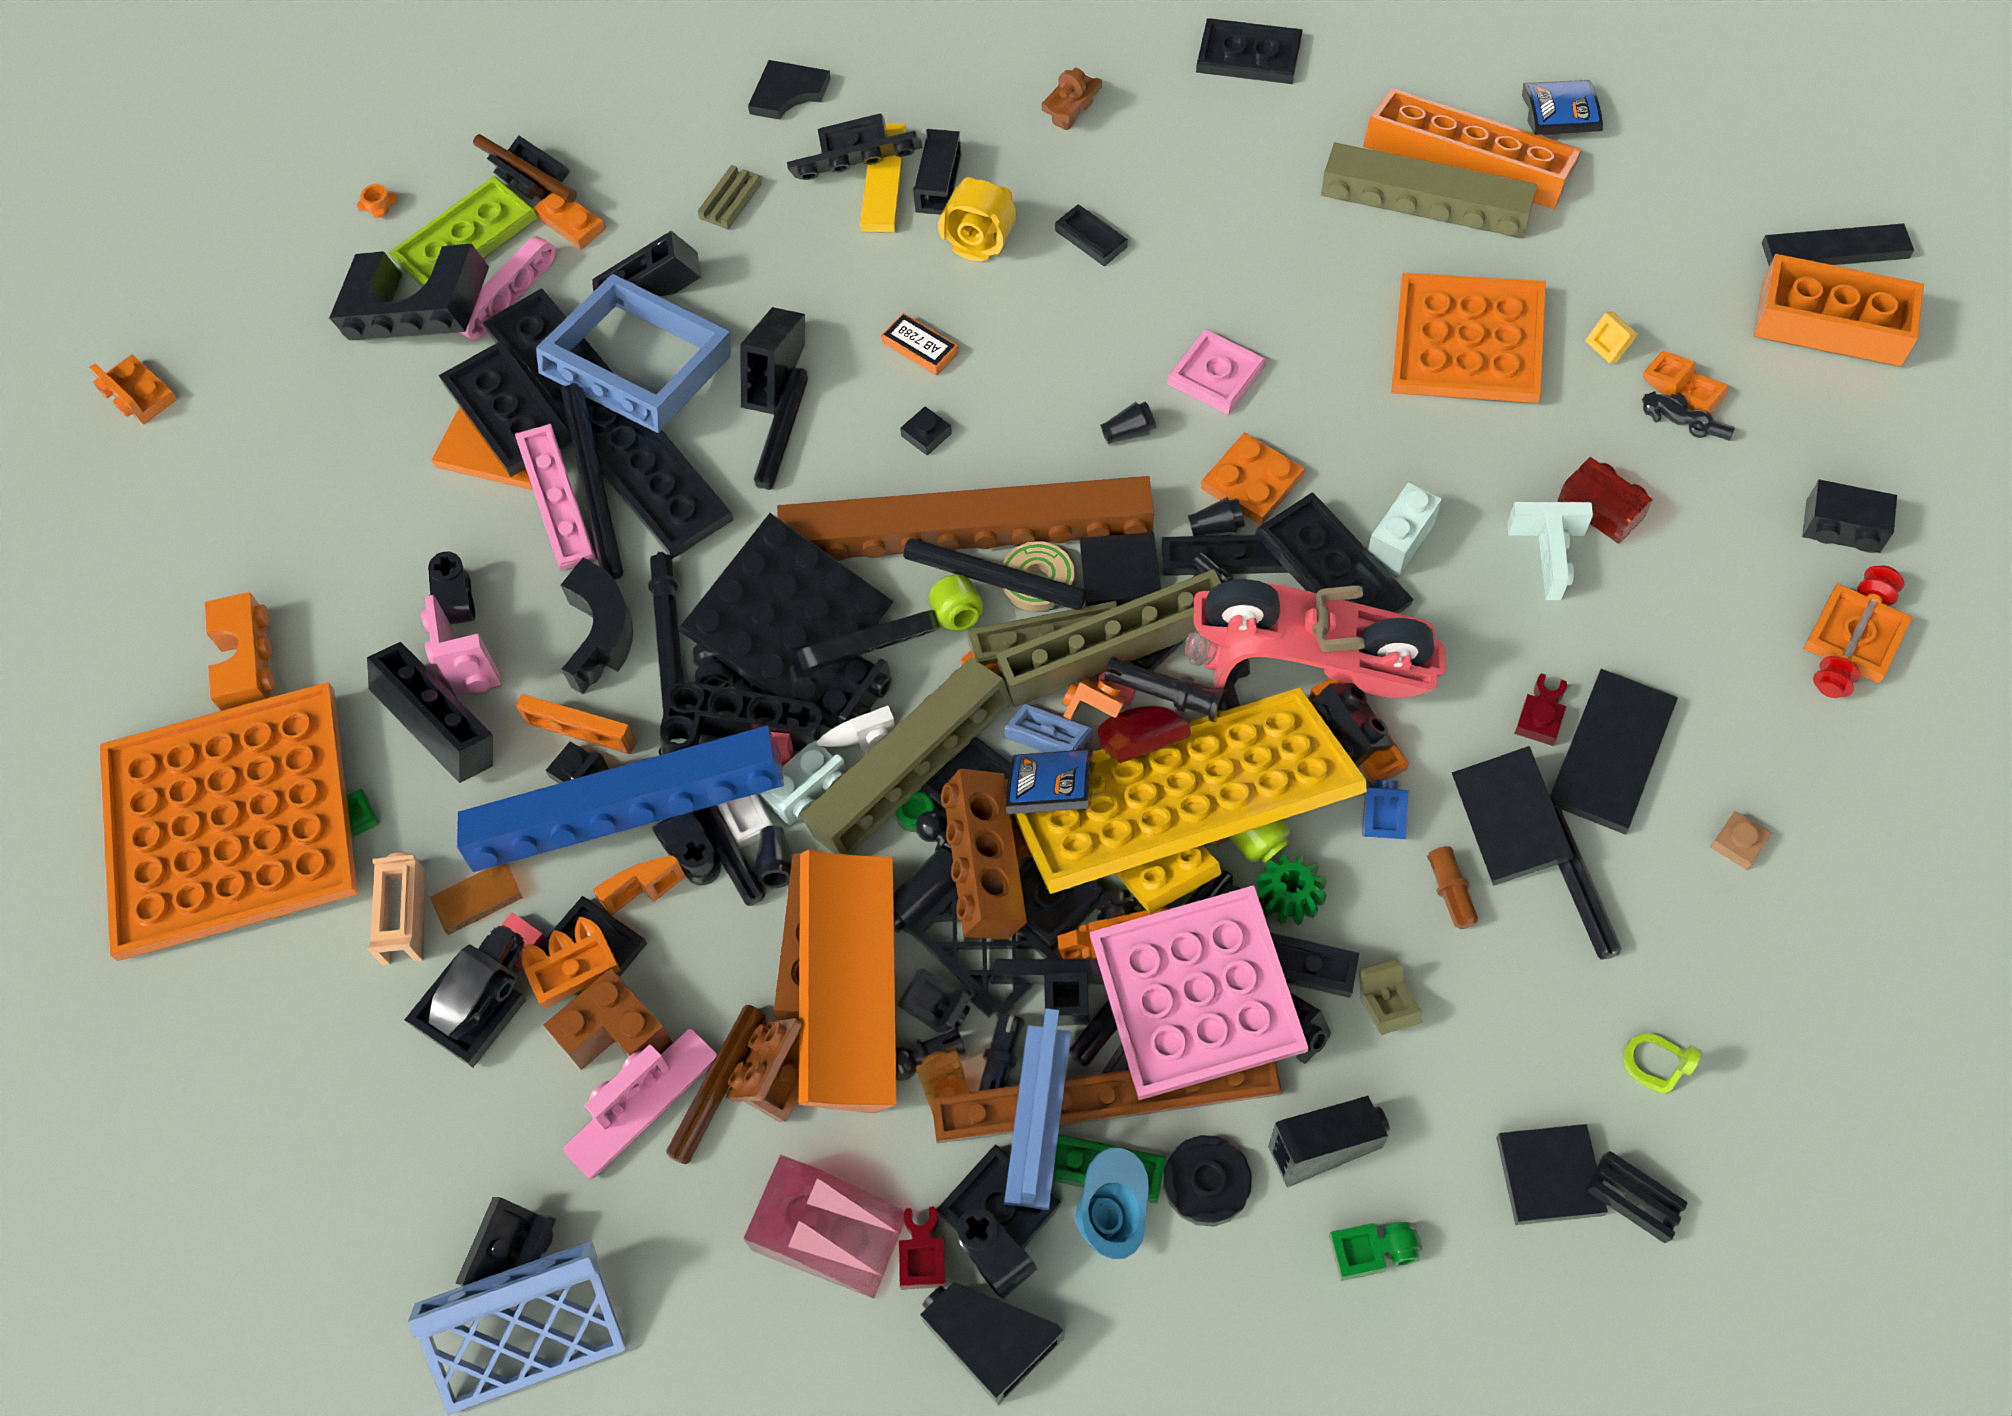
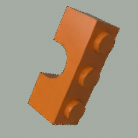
M251 592L206 601V634L221 652L237 649L230 659L208 666L210 699L223 711L270 698V691L275 689V680L268 666V658H272L273 651L271 643L266 636V627L270 626V617L264 604L260 605Z

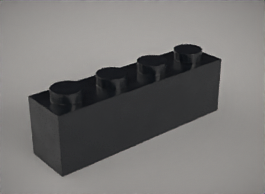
M398 642L367 657L368 689L458 783L493 766V734L402 642Z

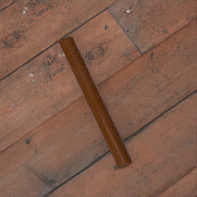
M478 134L474 137L473 144L487 154L491 153L517 172L567 202L572 203L575 201L577 192L485 136Z

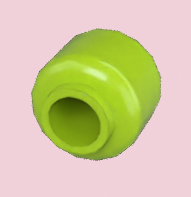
M954 574L945 576L932 586L928 594V603L931 609L934 610L936 619L947 630H967L979 620L983 612V601L972 581L964 575Z
M1282 819L1229 836V838L1250 862L1262 860L1266 864L1290 844L1286 839L1289 836L1290 828Z

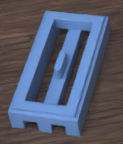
M1024 704L1004 728L1005 738L1042 752L1084 750L1085 741L1089 743L1093 739L1091 727L1028 704Z

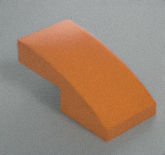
M1664 350L1658 354L1643 372V378L1662 394L1671 396V394L1682 393L1688 403L1686 408L1689 410L1701 409L1712 414L1728 393V384L1695 373L1694 361Z
M674 856L661 857L625 869L592 890L604 909L612 916L643 891L653 902L682 881L685 878V874Z

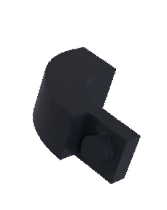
M583 557L560 584L568 603L593 618L589 635L562 668L570 687L581 694H584L591 684L596 683L600 679L605 666L619 672L628 657L633 640L631 614L616 581L602 567Z

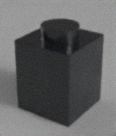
M1087 972L1044 973L1045 1009L1059 1010L1057 1026L1088 1025Z

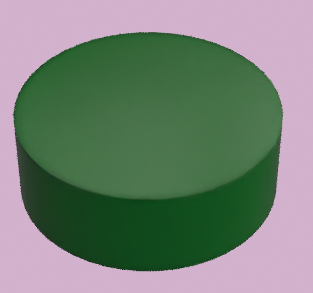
M922 791L915 792L904 805L902 804L896 810L895 816L898 824L906 831L916 832L915 824L917 818L926 811H935L934 802L926 793Z

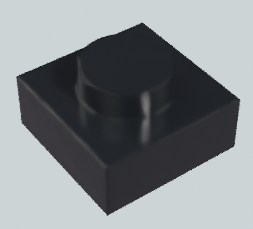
M926 406L900 427L901 437L925 455H929L952 434L951 425Z

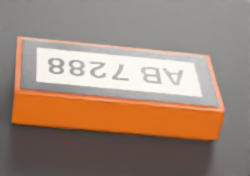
M902 313L881 335L883 344L936 376L959 353L957 344L905 313Z

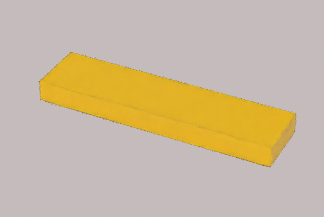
M885 123L888 137L906 133V125L903 123ZM893 155L882 158V161L877 164L867 165L860 221L861 232L895 233L903 157Z

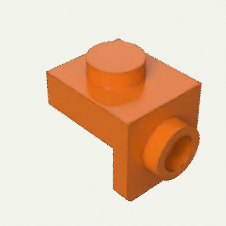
M1084 677L1079 686L1074 683L1070 685L1062 701V704L1068 707L1063 717L1071 720L1081 701L1116 718L1127 697L1121 695V689L1111 682L1100 679L1099 683Z

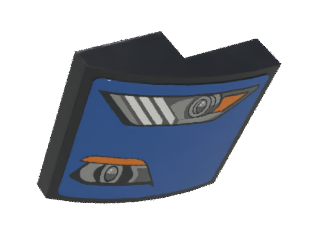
M1590 80L1523 83L1522 97L1529 108L1527 122L1535 135L1598 132L1603 130L1599 101Z
M1093 749L1013 755L1007 783L1006 813L1018 814L1089 809L1093 795L1091 782L1095 765Z

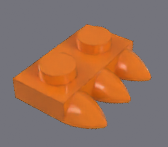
M583 917L578 918L575 927L576 943L566 934L556 930L552 931L549 939L550 956H547L542 949L529 943L525 945L522 954L523 969L543 1010L589 987L610 968L615 973L620 971V967L604 934L593 921Z

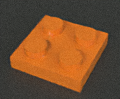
M1244 432L1202 479L1201 489L1218 500L1226 497L1229 500L1238 498L1242 514L1257 524L1262 525L1304 477L1305 468Z

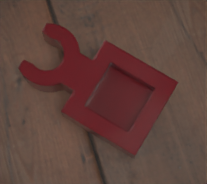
M1541 673L1534 686L1535 696L1530 694L1526 696L1514 734L1554 746L1566 710V706L1558 702L1562 700L1565 694L1567 681L1561 680L1557 690H1549L1544 685L1546 674Z
M929 1207V1220L924 1225H916L913 1222L912 1209L906 1208L903 1219L912 1239L899 1240V1281L901 1290L946 1287L944 1238H932V1234L937 1229L939 1222L935 1207Z

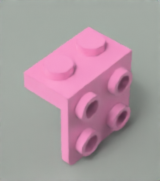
M425 596L426 609L421 610V618L426 632H430L431 641L425 643V648L431 665L437 664L442 683H448L456 696L468 693H482L489 688L501 686L500 672L479 634L456 639L455 632L435 596Z

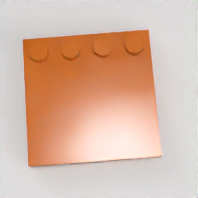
M1402 273L1391 393L1539 403L1541 395L1546 281Z

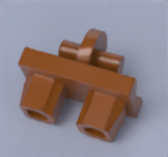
M1077 67L1073 70H1065L1059 76V85L1042 102V111L1051 115L1052 123L1064 130H1069L1074 124V118L1081 110L1088 109L1093 103V97L1102 88V79L1088 77Z

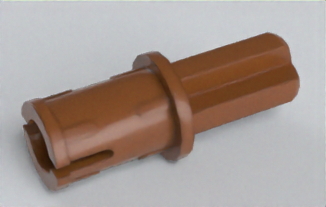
M1444 846L1434 849L1428 853L1427 859L1431 864L1439 885L1436 890L1437 894L1444 898L1454 926L1459 929L1469 928L1478 922V916L1467 891L1470 885L1469 881L1462 877L1452 847Z

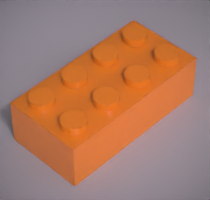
M1775 254L1762 282L1753 336L1901 367L1918 339L1924 283Z

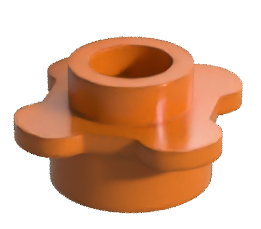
M372 184L362 190L360 194L361 200L358 201L357 207L362 212L368 211L372 213L375 218H381L386 215L391 205L397 203L398 198L395 193H388L383 185Z

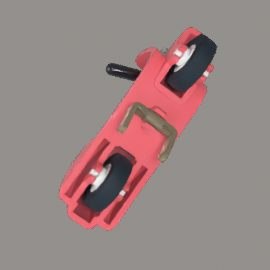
M1240 579L1218 584L1210 591L1196 593L1194 597V625L1196 631L1194 633L1191 632L1187 637L1185 654L1189 656V661L1192 665L1200 666L1204 663L1207 669L1214 670V688L1219 689L1222 687L1227 689L1224 702L1226 710L1241 706L1234 684L1239 678L1247 677L1250 674L1249 659L1252 657L1282 659L1324 668V672L1329 678L1345 683H1353L1365 693L1383 698H1408L1425 694L1437 687V677L1446 672L1445 648L1441 642L1435 640L1432 624L1426 620L1345 601V599L1362 597L1363 588L1360 586L1326 588L1313 593L1283 585Z

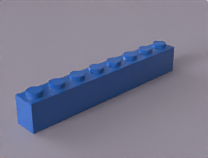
M767 725L458 811L457 848L472 872H477L783 787L784 782L779 750Z

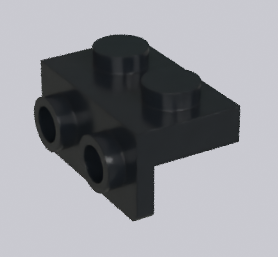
M520 135L517 136L508 151L560 182H563L570 172L565 165ZM491 153L487 157V160L496 167L493 173L509 185L513 180L518 184L515 188L529 199L533 200L537 196L543 200L552 193L517 172Z
M1330 683L1311 703L1358 768L1374 752L1389 750L1394 743L1387 734L1386 725L1376 717L1366 702V695L1353 683Z
M492 1197L455 1284L464 1286L540 1259L541 1255L548 1250L553 1240L552 1229L556 1218L546 1214H537L501 1197Z

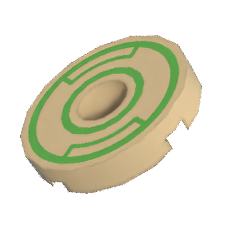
M1044 541L1027 542L1015 547L1005 556L1002 565L1028 573L1040 571L1045 573L1048 579L1072 586L1075 585L1074 565L1069 555L1057 545ZM1001 588L1004 595L1006 594L1010 602L1017 608L1030 612H1042L1055 608L1056 604Z

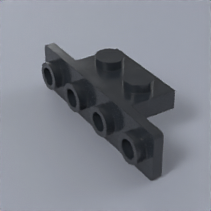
M882 113L818 128L822 153L788 161L787 168L795 178L811 180L818 177L819 173L827 171L844 172L849 170L850 166L860 163L866 165L877 164L884 157L893 155L906 157L912 155L915 150L923 148L916 131L888 137L885 118Z

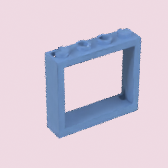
M612 274L536 347L538 369L540 374L563 386L577 383L582 387L585 397L659 433L730 358V331L665 300L661 296L655 295L636 286L632 282ZM615 307L701 348L657 395L570 352Z

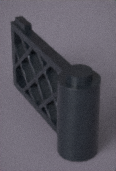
M940 847L893 892L894 932L900 933L903 930L921 943L975 994L971 998V1002L988 1018L994 1013L996 1015L998 1013H1007L1034 984H1020L1019 986L1012 984L1013 992L1000 1004L988 992V978H991V970H987V949H1012V959H1017L1016 949H1034L1044 959H1058L1059 957L1025 925L1016 932L1025 941H1016L1015 933L1011 937V941H987V938H982V942H957V922L961 921L958 919L956 912L958 900L956 882L953 881L951 876L953 858L948 850ZM952 906V914H944ZM934 922H952L953 942H934L925 931ZM944 950H953V959ZM957 950H982L983 970H964L958 964ZM974 978H983V987Z

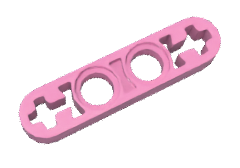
M538 236L530 238L481 288L466 332L458 333L471 340L482 338L487 333L483 322L515 304L553 263L556 253L555 246Z

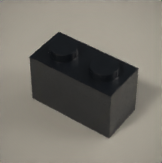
M1818 479L1806 500L1802 537L1825 544L1833 543L1853 547L1864 552L1881 553L1894 533L1897 495Z

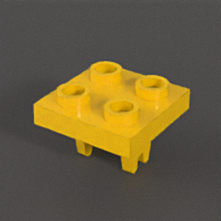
M1201 845L1115 874L1148 913L1151 914L1189 892L1191 894L1194 893L1198 887L1222 873L1219 862Z

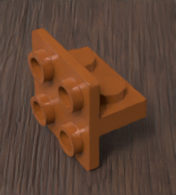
M796 1018L765 1022L763 1025H759L748 1042V1047L751 1049L743 1063H739L734 1068L728 1080V1085L731 1087L726 1098L733 1102L744 1101L776 1121L786 1122L799 1098V1030L803 1023Z

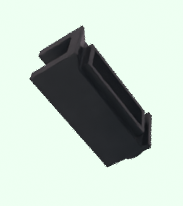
M927 129V138L923 148L916 183L913 187L915 212L941 215L955 189L962 157L960 131Z

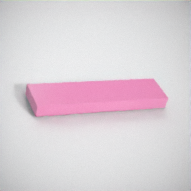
M551 424L516 433L518 446L560 571L575 567L583 557L592 562L596 561Z

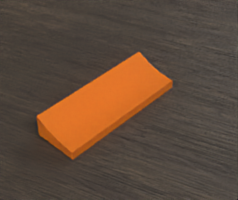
M1394 88L1389 90L1370 116L1363 147L1375 151L1535 183L1537 188L1533 203L1555 209L1582 151L1580 148Z
M810 849L800 854L799 1021L803 1024L799 1030V1105L864 1113H875L897 1105L893 857L845 855Z

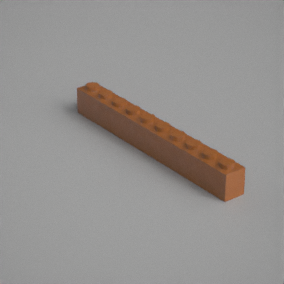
M1150 476L785 504L777 505V518L831 557L840 561L852 557L866 556L878 558L883 555L903 554L905 544L911 538L956 551L957 549L966 548L990 549L995 546L1004 545L1020 546L1027 542L1065 543L1069 540H1080V538L1151 533L1154 527V508Z

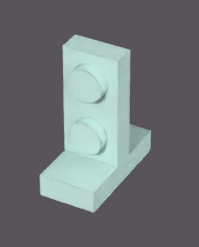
M1514 502L1507 522L1508 535L1539 536L1546 600H1561L1567 585H1572L1574 567L1572 562H1567L1566 553H1568L1570 547V536H1585L1593 516L1591 502Z

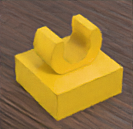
M1611 311L1605 312L1585 341L1611 364L1618 362L1634 342L1638 333L1615 312Z

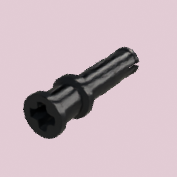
M1112 657L1107 665V668L1113 670H1110V672L1105 671V681L1174 703V707L1178 711L1184 712L1188 709L1208 716V720L1214 723L1220 716L1226 698L1227 689L1220 687L1218 690L1195 683V679L1189 676L1178 680L1119 660L1116 657Z

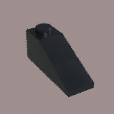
M669 231L593 278L592 285L594 292L608 277L614 274L658 296L675 294L701 278L698 252L673 231Z

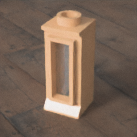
M396 852L389 854L386 858L373 859L375 866L371 941L368 951L381 965L390 964L389 951L404 950L413 961H422L426 870L414 854Z

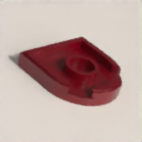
M1145 706L1122 711L1116 718L1111 716L1106 719L1097 731L1101 748L1120 764L1192 736L1190 725L1186 720L1172 710L1159 706Z

